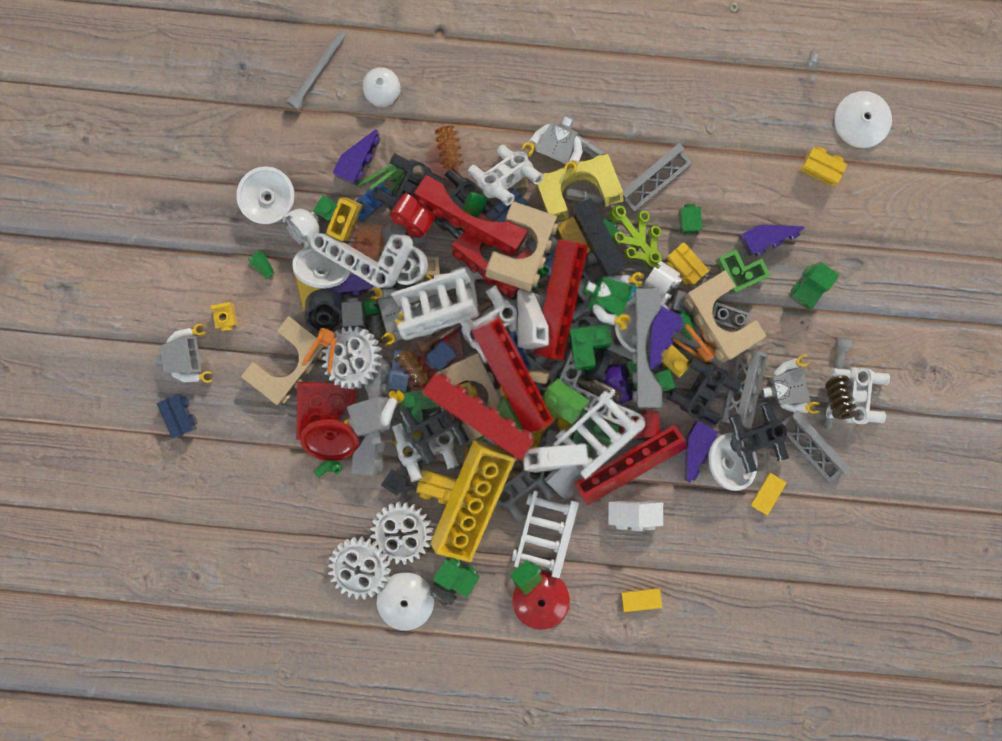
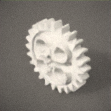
M349 326L348 329L342 327V333L335 331L336 337L334 339L337 340L334 350L332 369L330 374L326 371L325 375H329V380L335 381L334 385L341 386V388H361L362 384L368 385L367 378L374 379L372 373H378L375 367L381 366L377 362V359L382 358L381 355L377 354L381 348L375 347L379 341L373 340L374 335L370 334L368 330H362L360 327L355 328L353 326ZM360 342L359 348L356 349L357 343ZM328 345V349L322 350L326 353V356L321 358L326 361L322 365L323 368H328L331 345ZM341 348H343V352L340 355L339 351ZM364 360V366L361 368L360 364ZM347 366V371L344 374V368Z
M398 501L396 507L390 503L389 510L383 507V514L378 512L376 516L379 519L372 521L376 525L370 528V530L375 532L370 538H376L372 545L377 542L378 549L383 547L382 552L383 554H388V561L394 558L396 564L402 560L405 565L407 559H409L413 563L415 561L414 556L420 559V552L425 554L427 552L425 547H430L431 545L427 541L433 538V536L428 534L433 531V528L427 527L431 521L424 520L427 514H420L422 508L417 511L414 510L415 504L409 508L408 502L401 506L400 501ZM407 518L414 521L413 527H409L406 524ZM388 520H392L395 523L394 529L387 526ZM400 529L402 532L418 530V533H406L403 537L400 533L391 536L385 535V533H397ZM413 537L416 540L417 545H410L408 543V538ZM390 539L396 540L398 544L396 548L389 544Z
M353 537L351 542L346 539L344 544L340 543L337 546L338 549L335 548L332 551L334 555H331L329 559L333 562H330L328 567L333 569L328 574L334 575L331 582L337 581L338 584L335 588L342 587L341 594L347 591L348 597L355 594V599H358L360 595H362L363 599H366L367 595L373 597L375 592L379 593L381 588L385 587L386 583L384 581L389 579V576L386 574H389L391 569L386 568L389 566L390 561H385L388 554H381L384 549L383 547L380 549L376 548L377 542L371 545L370 538L367 542H364V538L361 537L357 542L356 537ZM350 553L356 554L357 559L351 558ZM367 560L374 561L375 566L369 565ZM344 570H348L351 576L345 575ZM362 577H366L369 583L363 582Z

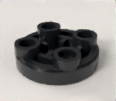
M600 349L594 356V369L587 370L585 374V379L591 382L595 379L603 383L607 376L605 371L614 361V356L610 355L609 351Z

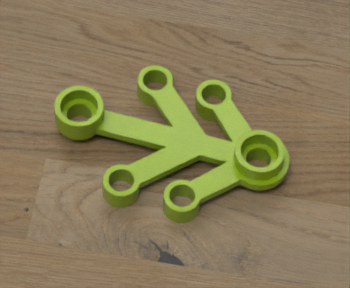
M616 205L609 210L610 219L614 222L620 221L631 235V237H628L622 232H616L612 236L614 243L617 245L637 246L643 251L637 252L634 247H629L624 250V257L627 260H642L646 266L651 268L660 266L658 263L662 261V256L657 250V240L661 235V229L658 226H653L648 230L650 245L648 246L646 243V222L650 219L649 213L641 211L637 214V231L626 217V210L623 206Z

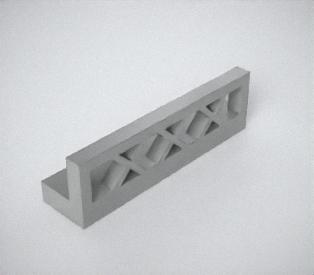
M680 143L623 190L624 202L633 212L692 164L690 159L684 154V147ZM679 155L685 164L682 167H673V159ZM661 169L670 170L667 180L658 179ZM647 181L655 182V190L652 192L644 191V184ZM632 194H641V200L636 206L628 199Z
M746 349L737 355L732 378L739 381V375L742 372H745L747 376L739 389L742 393L739 401L736 402L734 399L735 392L729 389L722 422L730 424L728 417H730L731 411L736 409L738 414L741 415L743 426L751 429L769 354L758 350ZM744 353L751 354V359L745 365L743 362Z
M799 411L791 412L781 422L785 425L792 420L796 424V433L787 431L786 437L828 483L833 481L840 473L845 474L850 469ZM799 435H806L808 437V447H802L799 444ZM812 449L819 450L822 453L821 461H814L812 459ZM825 464H832L837 470L828 476L824 472Z

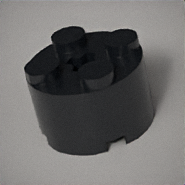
M320 288L310 293L305 300L304 318L307 327L316 333H319L321 328L331 332L337 331L343 323L341 303H344L342 297L335 291L330 290V288Z

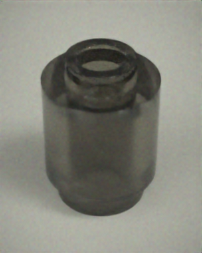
M368 316L365 322L366 330L374 335L373 340H378V343H382L381 337L385 335V324L382 316Z
M434 582L428 590L431 593L430 596L443 606L447 604L451 606L457 598L455 595L457 591L452 588L448 590L437 582Z

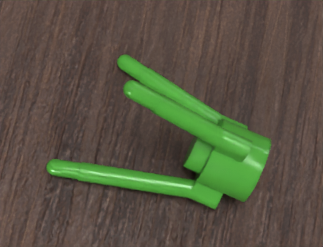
M389 164L383 170L358 183L357 186L360 187L385 173V176L375 182L370 187V190L379 186L386 179H389L391 182L395 180V183L389 190L392 194L405 173L402 169Z

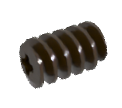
M845 375L831 378L825 384L832 416L841 420L850 419L858 415V411L854 410L856 404L852 403L855 399L853 396H850L853 391L849 389L851 387V384L847 382L849 377Z

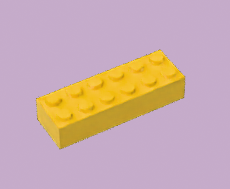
M477 440L473 441L430 543L436 554L467 562L472 561L516 459L513 455L501 447Z

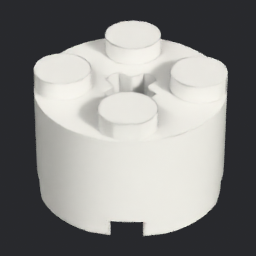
M660 261L658 263L661 265L660 268L652 270L643 287L660 288L661 301L666 305L672 297L670 292L673 288L677 289L683 279L680 278L681 273Z

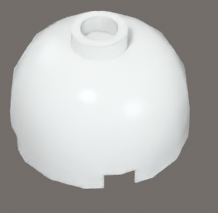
M377 67L371 69L366 74L362 89L365 98L377 107H386L392 105L397 97H399L401 85L393 71L385 67Z
M301 208L292 210L283 216V223L287 221L288 226L286 229L299 244L303 242L305 244L303 247L305 248L311 245V237L319 233L320 230L318 216L314 212L310 213L308 210Z
M412 246L396 282L411 285L418 283L425 277L428 270V261L423 251ZM392 257V258H391V265L393 266V264H394V259H393V257Z

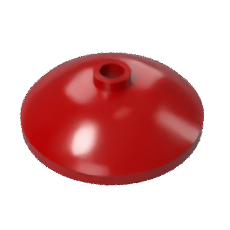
M322 419L310 423L303 429L300 442L302 448L309 455L317 459L339 461L353 455L358 449L359 437L353 428L344 422Z
M549 572L540 573L543 581L527 595L517 586L513 592L512 604L516 616L523 624L537 630L550 629L558 625L565 618L570 606V596L566 585L560 578L552 577ZM541 599L545 601L543 606L538 605V601Z

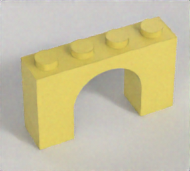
M608 154L596 156L585 162L580 161L576 165L577 173L573 175L574 168H569L566 173L565 167L543 174L542 182L536 186L546 213L557 216L555 223L569 219L568 209L562 194L568 185L576 181H587L594 184L600 192L605 207L624 201L622 187Z

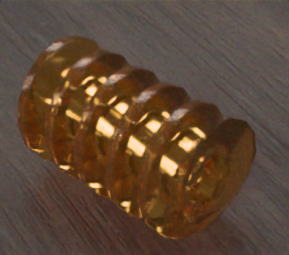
M444 126L434 131L435 135H437L436 142L440 143L437 145V149L441 150L438 155L442 158L440 160V164L444 165L442 168L457 167L464 164V161L458 160L463 154L457 153L461 146L455 145V143L460 141V138H454L455 135L459 134V131L453 130L455 126Z
M411 346L400 352L394 361H401L398 366L400 369L406 367L403 374H410L408 377L409 381L415 380L412 385L413 387H422L434 375L428 376L431 369H423L426 362L419 363L422 357H414L417 350L410 351Z

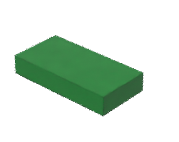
M470 192L462 210L478 218L488 197L481 193Z

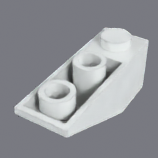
M517 290L518 347L534 350L547 346L548 325L535 294Z
M586 444L530 449L523 457L524 469L531 472L588 464Z

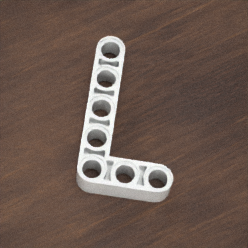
M317 233L310 240L311 247L315 251L378 288L394 286L413 246L409 236L393 235L390 237L379 262H376L328 234ZM400 239L402 240V247H401V248L399 247V241H400ZM392 257H393V259H394V264H393V266L391 265V258H392ZM368 265H369V267H370V272H369V274H368V272H367V267H368ZM383 275L386 277L385 283L382 280Z
M571 352L559 380L579 394L587 396L589 403L585 411H589L599 402L597 399L599 396L580 389V385L576 383L579 376L583 378L586 370L577 371V376L574 379L569 378L570 371L574 370ZM606 405L603 411L597 412L602 418L625 427L619 419H614L612 411ZM617 405L630 420L634 417H639L645 423V419L640 414Z

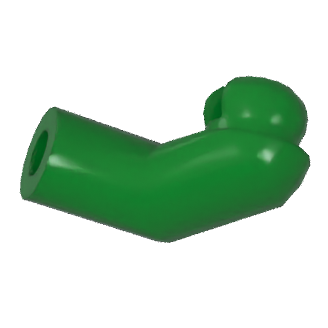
M544 265L543 269H538L539 280L549 273L548 266ZM539 280L536 286H532V290L535 291L541 287Z
M366 299L363 302V309L366 315L381 313L379 305H374L376 304L375 300Z
M325 460L313 472L318 478L326 472L339 474L342 471V464L336 460Z

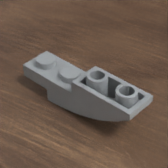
M676 290L670 309L678 312L684 310L686 313H689L690 317H694L683 302L682 296L687 293ZM714 302L712 308L713 319L717 325L739 330L748 323L750 313L718 302Z

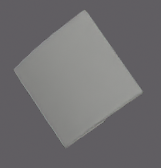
M578 465L554 469L544 480L567 501L578 490L574 482L583 478L581 471L584 467Z

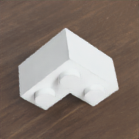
M609 502V525H614L616 529L626 530L628 527H631V531H643V528L644 530H655V526H663V502Z

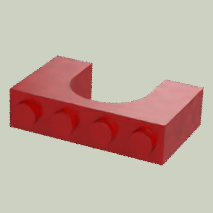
M481 213L480 216L477 218L480 220L493 222L483 213ZM465 230L452 244L454 258L467 264V267L472 272L480 274L486 283L496 285L500 294L512 298L520 288L486 277L489 263L482 258L480 253L486 243L477 236L469 235ZM526 247L516 259H525L534 252Z

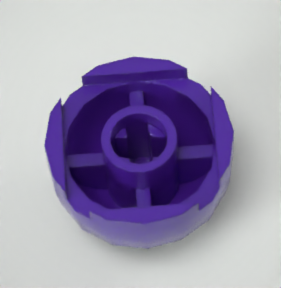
M617 364L609 367L605 371L607 376L603 383L617 389L621 393V399L617 403L632 400L631 383H628V374L624 365Z

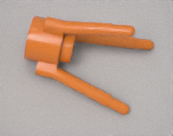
M688 324L685 326L700 345L696 349L698 353L675 337L672 338L675 343L699 360L702 359L705 363L716 355L713 346L706 341L704 332L698 325L697 327L705 340L704 343Z
M321 328L301 365L305 366L306 362L310 361L319 345L326 348L328 345H331L327 373L330 374L335 345L337 343V340L334 339L335 333Z

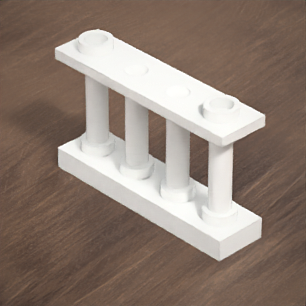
M465 268L392 293V297L398 307L402 306L405 321L397 325L404 340L479 316L473 299L468 300L465 284L471 283V279ZM457 287L460 303L449 306L446 291ZM439 293L442 309L431 312L428 297ZM420 300L423 315L412 319L409 303Z
M613 389L609 393L606 391L597 398L599 402L567 431L563 429L555 436L557 440L553 444L554 446H558L561 442L566 446L576 445L568 436L577 429L597 451L596 454L598 456L593 460L591 457L588 458V464L582 465L584 468L581 471V475L585 479L641 431L645 425L640 418L636 422L634 420L631 421L610 399L615 393ZM603 404L625 425L626 431L624 433H616L596 412ZM589 417L611 438L610 441L612 443L608 447L602 446L582 424Z
M533 490V494L529 493L526 504L529 505L519 547L518 550L514 549L512 561H515L514 566L518 567L520 561L525 562L528 560L531 564L535 563L538 566L549 568V571H552V577L559 578L579 502L570 500L569 504H560L538 498V491ZM534 505L564 512L563 514L566 515L565 522L557 523L532 516ZM529 524L559 531L558 533H561L560 541L556 540V542L527 535ZM527 542L553 549L554 552H557L555 560L551 559L549 561L523 554L524 543Z

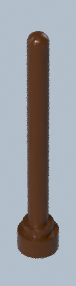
M490 298L477 306L479 314L494 305ZM456 323L453 327L447 326L431 338L421 339L415 344L421 354L425 356L433 348V345L462 326L460 323Z

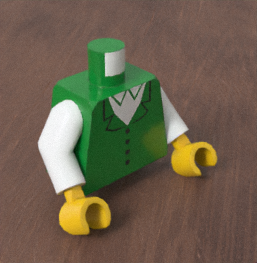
M638 272L633 277L630 275L606 276L597 281L596 284L589 281L586 282L583 292L591 295L588 306L593 309L599 321L612 325L618 324L622 330L627 328V324L623 322L629 323L630 317L623 313L633 287L630 284L633 283L635 287H641L643 285L642 281H636V279H643V274Z

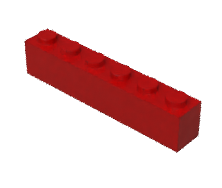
M558 239L546 299L543 305V315L548 325V345L535 349V355L564 360L588 245Z
M498 316L482 323L473 329L472 333L508 398L512 409L515 411L521 426L529 433L545 429L554 419L501 319Z
M435 373L422 392L423 395L521 461L534 442L531 439L533 435L525 429L520 431L515 428L517 424L509 418L504 420L499 417L500 412L490 406L487 409L482 405L484 401L475 395L473 398L466 394L467 390L459 384L456 387L450 383L451 379L443 373L440 376Z
M673 425L595 470L586 479L583 477L574 482L588 506L687 449L685 439L677 427Z

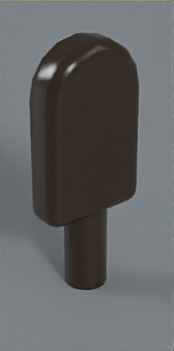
M579 376L576 381L577 384L590 389L589 392L596 396H600L605 391L609 393L613 389L615 393L610 399L614 403L621 399V393L617 389L594 379L591 382Z

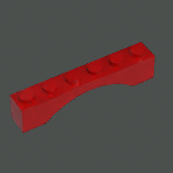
M427 175L414 192V198L420 205L432 211L435 216L445 218L453 226L465 229L469 235L483 239L487 245L499 248L506 255L515 257L526 239L527 230L511 221L489 222L467 214L451 200L442 183Z

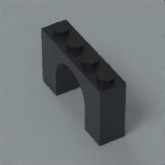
M590 197L574 205L571 215L574 217L579 229H583L587 234L597 255V266L602 276L609 277L622 273L626 269V265L592 198Z

